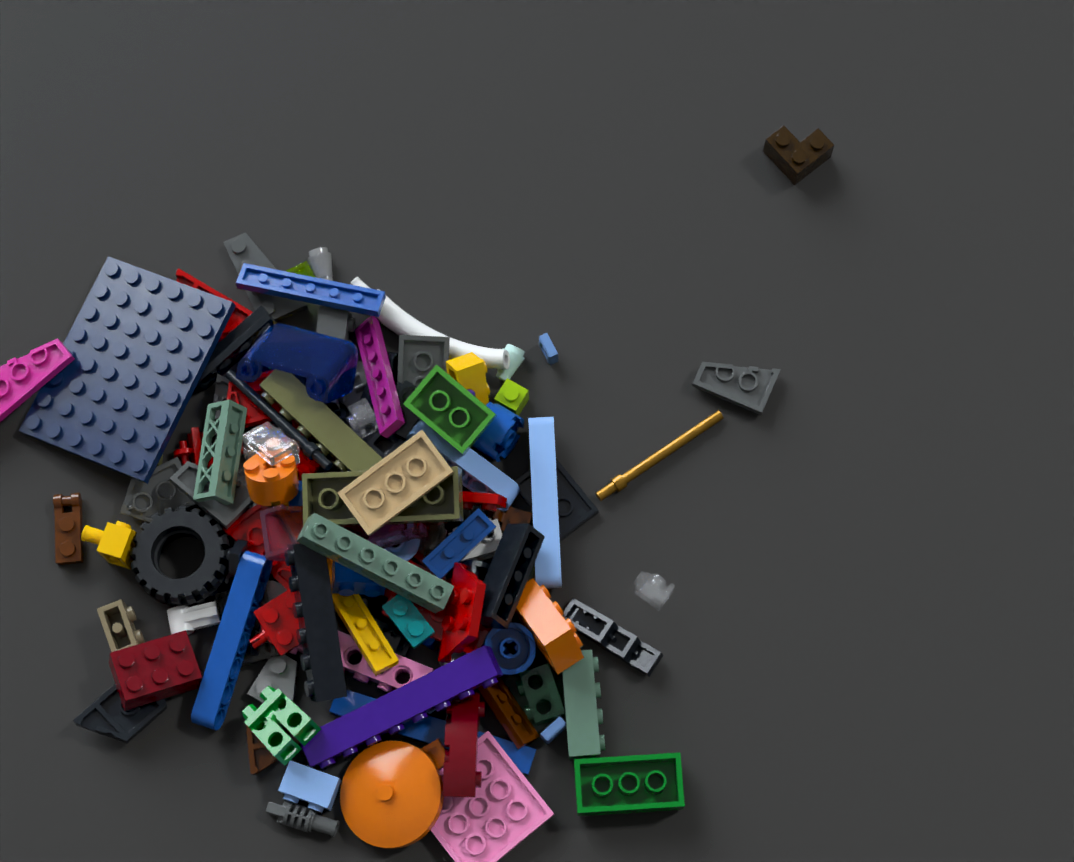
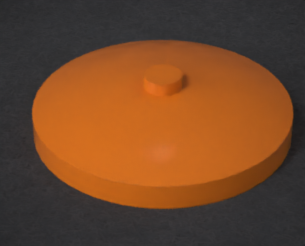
M384 741L363 750L347 768L340 789L341 810L352 832L364 842L386 849L403 848L422 839L438 820L444 800L442 776L433 759L420 748L402 741Z

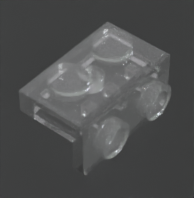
M268 421L242 435L244 443L271 466L291 455L295 457L296 465L300 463L298 455L300 449L296 441L289 439L280 428H276Z

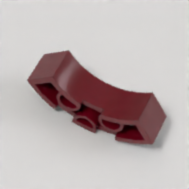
M474 692L473 696L461 701L458 697L450 701L451 706L447 708L448 715L445 724L444 746L450 748L445 750L443 797H475L476 788H481L482 771H477L479 721L480 718L485 717V702H480L479 692Z

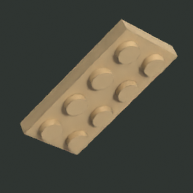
M421 430L339 491L338 495L367 535L371 536L451 476L454 471L426 433Z

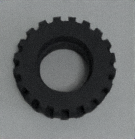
M179 506L178 510L175 511L170 507L164 509L165 514L161 516L158 512L151 516L153 521L149 524L144 522L140 526L143 532L141 535L135 534L133 539L136 545L135 548H131L130 556L133 558L131 568L136 574V580L156 601L161 604L166 603L169 607L179 605L192 607L193 603H198L199 605L207 603L205 598L210 595L214 598L219 594L217 591L219 586L225 587L226 585L225 578L229 571V563H226V554L231 545L227 535L209 514L205 515L202 510L197 508L189 510L187 506ZM191 536L199 539L205 548V557L200 568L192 575L182 579H171L164 575L159 565L160 556L164 548L171 541L179 537Z

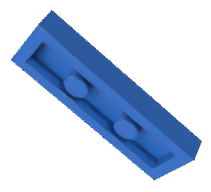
M478 508L425 557L422 563L434 576L443 579L454 568V563H460L496 529V526Z

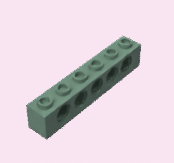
M316 513L307 518L296 540L302 545L433 613L444 610L454 588L450 583Z

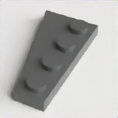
M246 232L223 242L238 275L244 263L276 269ZM245 290L254 310L262 305L276 322L308 308L307 304L302 301Z

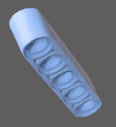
M419 419L407 435V440L423 430L449 466H458L462 469L463 486L472 492L500 494L507 498L506 508L497 509L501 511L509 509L520 492V487L514 480L471 448L464 455L423 420Z

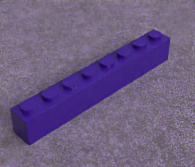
M484 645L321 726V730L305 746L302 744L301 746L310 767L320 766L321 769L327 768L335 764V758L341 755L344 758L357 753V747L365 743L368 747L382 740L380 736L389 732L390 735L396 734L405 729L404 724L413 721L415 724L428 718L427 713L434 709L437 712L447 709L451 706L450 701L458 697L461 701L475 694L474 689L481 686L486 689L497 684V678L503 676V673L491 647Z

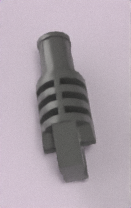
M284 800L283 805L268 802L266 808L268 814L278 817L277 823L307 833L314 830L335 837L339 828L340 821L318 815L317 811Z

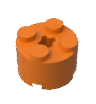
M267 446L244 463L247 489L250 499L254 503L262 506H272L271 502L280 501L281 505L291 501L298 494L299 480L296 461L293 455L285 451L276 450L272 446Z

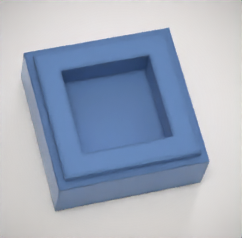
M545 333L539 336V347L548 364L552 365L558 362V352L549 335Z
M559 716L540 734L541 739L546 744L552 742L566 729V722Z

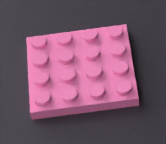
M489 731L478 738L477 771H482L481 788H476L475 797H444L441 813L431 829V832L455 862H498L555 815ZM442 768V769H440L439 771H440V774H441L442 780H443V768Z

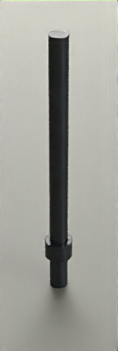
M229 370L226 373L225 377L302 448L303 454L309 460H314L325 471L332 467V462L321 453V449L314 442H309L235 371Z

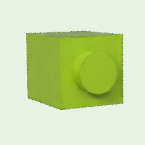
M507 378L495 396L494 403L500 404L519 416L529 400V390Z

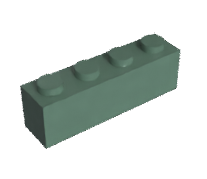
M581 650L584 658L562 672L569 760L600 758V751L605 750L604 734L599 735L598 724H603L602 708L597 709L596 698H601L600 682L595 683L594 673L599 672L598 657H593L592 650Z

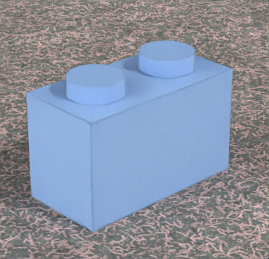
M290 760L278 791L284 794V800L298 804L299 800L309 803L307 808L322 813L324 809L331 811L342 781L338 777Z

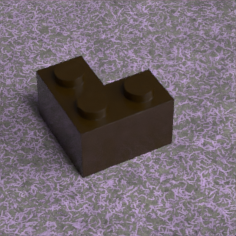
M783 125L766 138L763 152L796 185L831 158L834 144L819 128L799 142Z

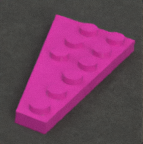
M58 338L30 350V353L18 359L16 357L7 361V364L0 366V422L75 359Z

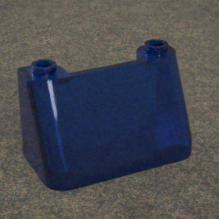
M276 323L266 328L239 361L236 379L253 382L260 378L262 371L268 372L277 369L307 377V394L316 401L329 403L353 392L358 349L354 343L347 340Z

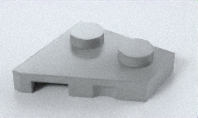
M275 649L247 694L264 703L265 701L260 697V694L267 686H270L275 690L279 689L293 702L298 663L286 655L281 657Z

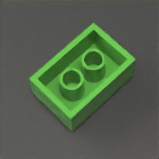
M437 364L403 403L464 455L498 416Z

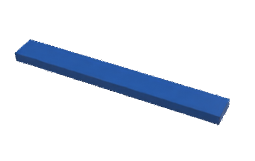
M347 690V697L333 700L329 712L343 716L376 699ZM428 715V718L414 724L413 721L404 724L405 729L396 734L427 744L440 738L444 746L446 721ZM479 731L478 738L485 733ZM493 736L522 774L529 775L536 749L527 746L517 749L512 741Z

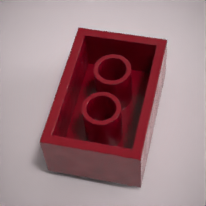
M186 630L114 651L109 655V666L124 711L197 689L202 681V675Z

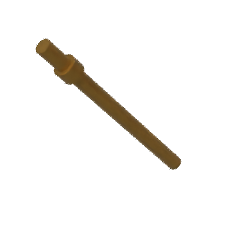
M719 410L623 475H616L610 480L611 483L595 493L597 498L602 501L615 491L620 492L626 488L627 483L724 419L722 413Z

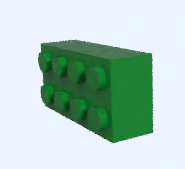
M680 752L574 759L577 816L683 810L685 807Z

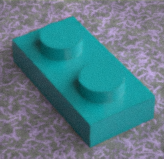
M399 594L382 606V609L414 649L435 634L433 628L414 604Z

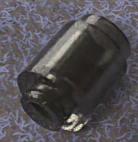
M425 523L421 528L419 553L423 554V558L427 557L446 539L447 530L445 529V523Z

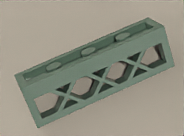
M230 399L208 404L193 496V500L197 502L215 500L224 505L233 504L247 408ZM221 410L220 417L215 422L216 411ZM217 433V439L213 443V445H211V440L213 436ZM214 457L213 464L207 469L208 462ZM210 481L209 491L203 493L204 486Z

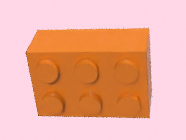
M532 578L525 585L515 613L520 623L530 630L534 636L535 644L555 672L560 674L584 658L580 649L583 644L575 633L577 630L569 618L565 619L562 616L564 613L556 601L552 602L550 600L551 595L544 585L539 586L534 578Z

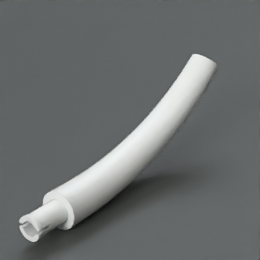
M359 277L351 281V284L355 286L370 288ZM387 296L379 317H376L379 322L397 335L448 337L409 315ZM450 337L449 360L473 352L485 361L487 368H509L510 356L507 350L480 347Z

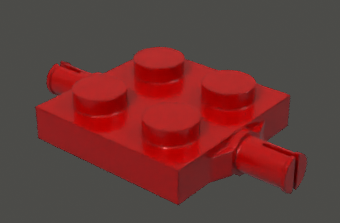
M290 589L253 612L260 622L262 630L261 633L249 639L254 649L268 640L275 646L282 657L299 646L296 634L297 629H300L298 618L294 617L292 607L296 601L294 592H291Z

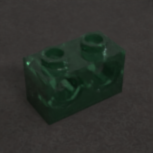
M549 663L519 673L520 681H517L516 685L520 696H526L528 705L524 706L528 721L534 720L535 726L554 721L559 716L561 718L565 717V710ZM532 678H539L543 681V685L541 688L534 690L528 686V682ZM541 702H547L551 706V711L547 714H540L536 710L537 705Z

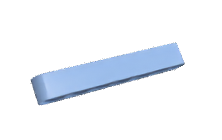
M554 417L528 418L533 527L545 536L535 560V578L539 586L544 585L547 589L562 588Z

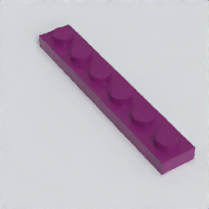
M369 316L355 329V334L379 433L388 438L405 422L379 320L374 316Z

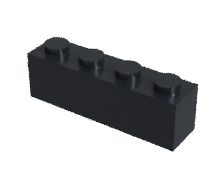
M530 524L506 525L483 581L486 584L480 624L485 628L508 629L545 538L543 534Z

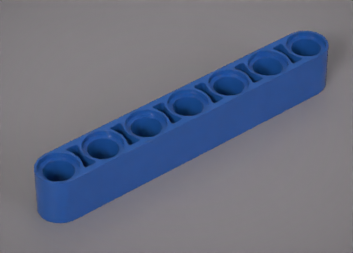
M245 551L240 558L191 713V721L194 724L213 730H219L223 725L257 618L253 612L260 608L273 566L271 557Z

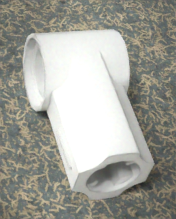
M216 601L192 607L186 605L176 606L167 610L171 635L185 630L187 635H189L196 629L218 625L221 621Z

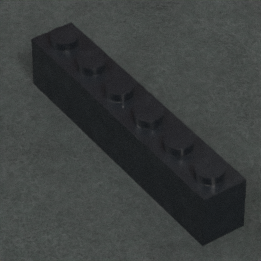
M301 543L287 544L288 550L285 551V561L287 566H290L292 575L289 577V588L291 592H294L296 601L292 606L293 614L296 619L298 618L300 628L297 629L296 634L299 645L302 644L304 654L301 655L300 661L303 671H306L308 680L304 683L305 693L314 702L347 697L327 558Z

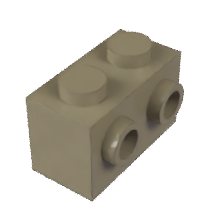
M120 599L97 609L111 652L145 643L141 630H136L133 621H136L137 617L132 606L128 607Z

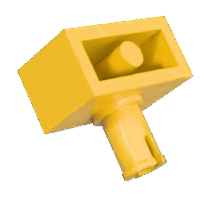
M473 352L445 361L447 373L464 388L472 389L475 392L476 398L487 405L489 403L488 395H490V388L486 382L487 366L485 361Z
M117 521L116 524L107 522L104 531L89 525L84 527L81 535L82 541L97 544V552L108 563L132 570L131 562L133 558L130 556V550L132 547L135 548L136 544L133 542V539L137 532L132 530L129 524Z

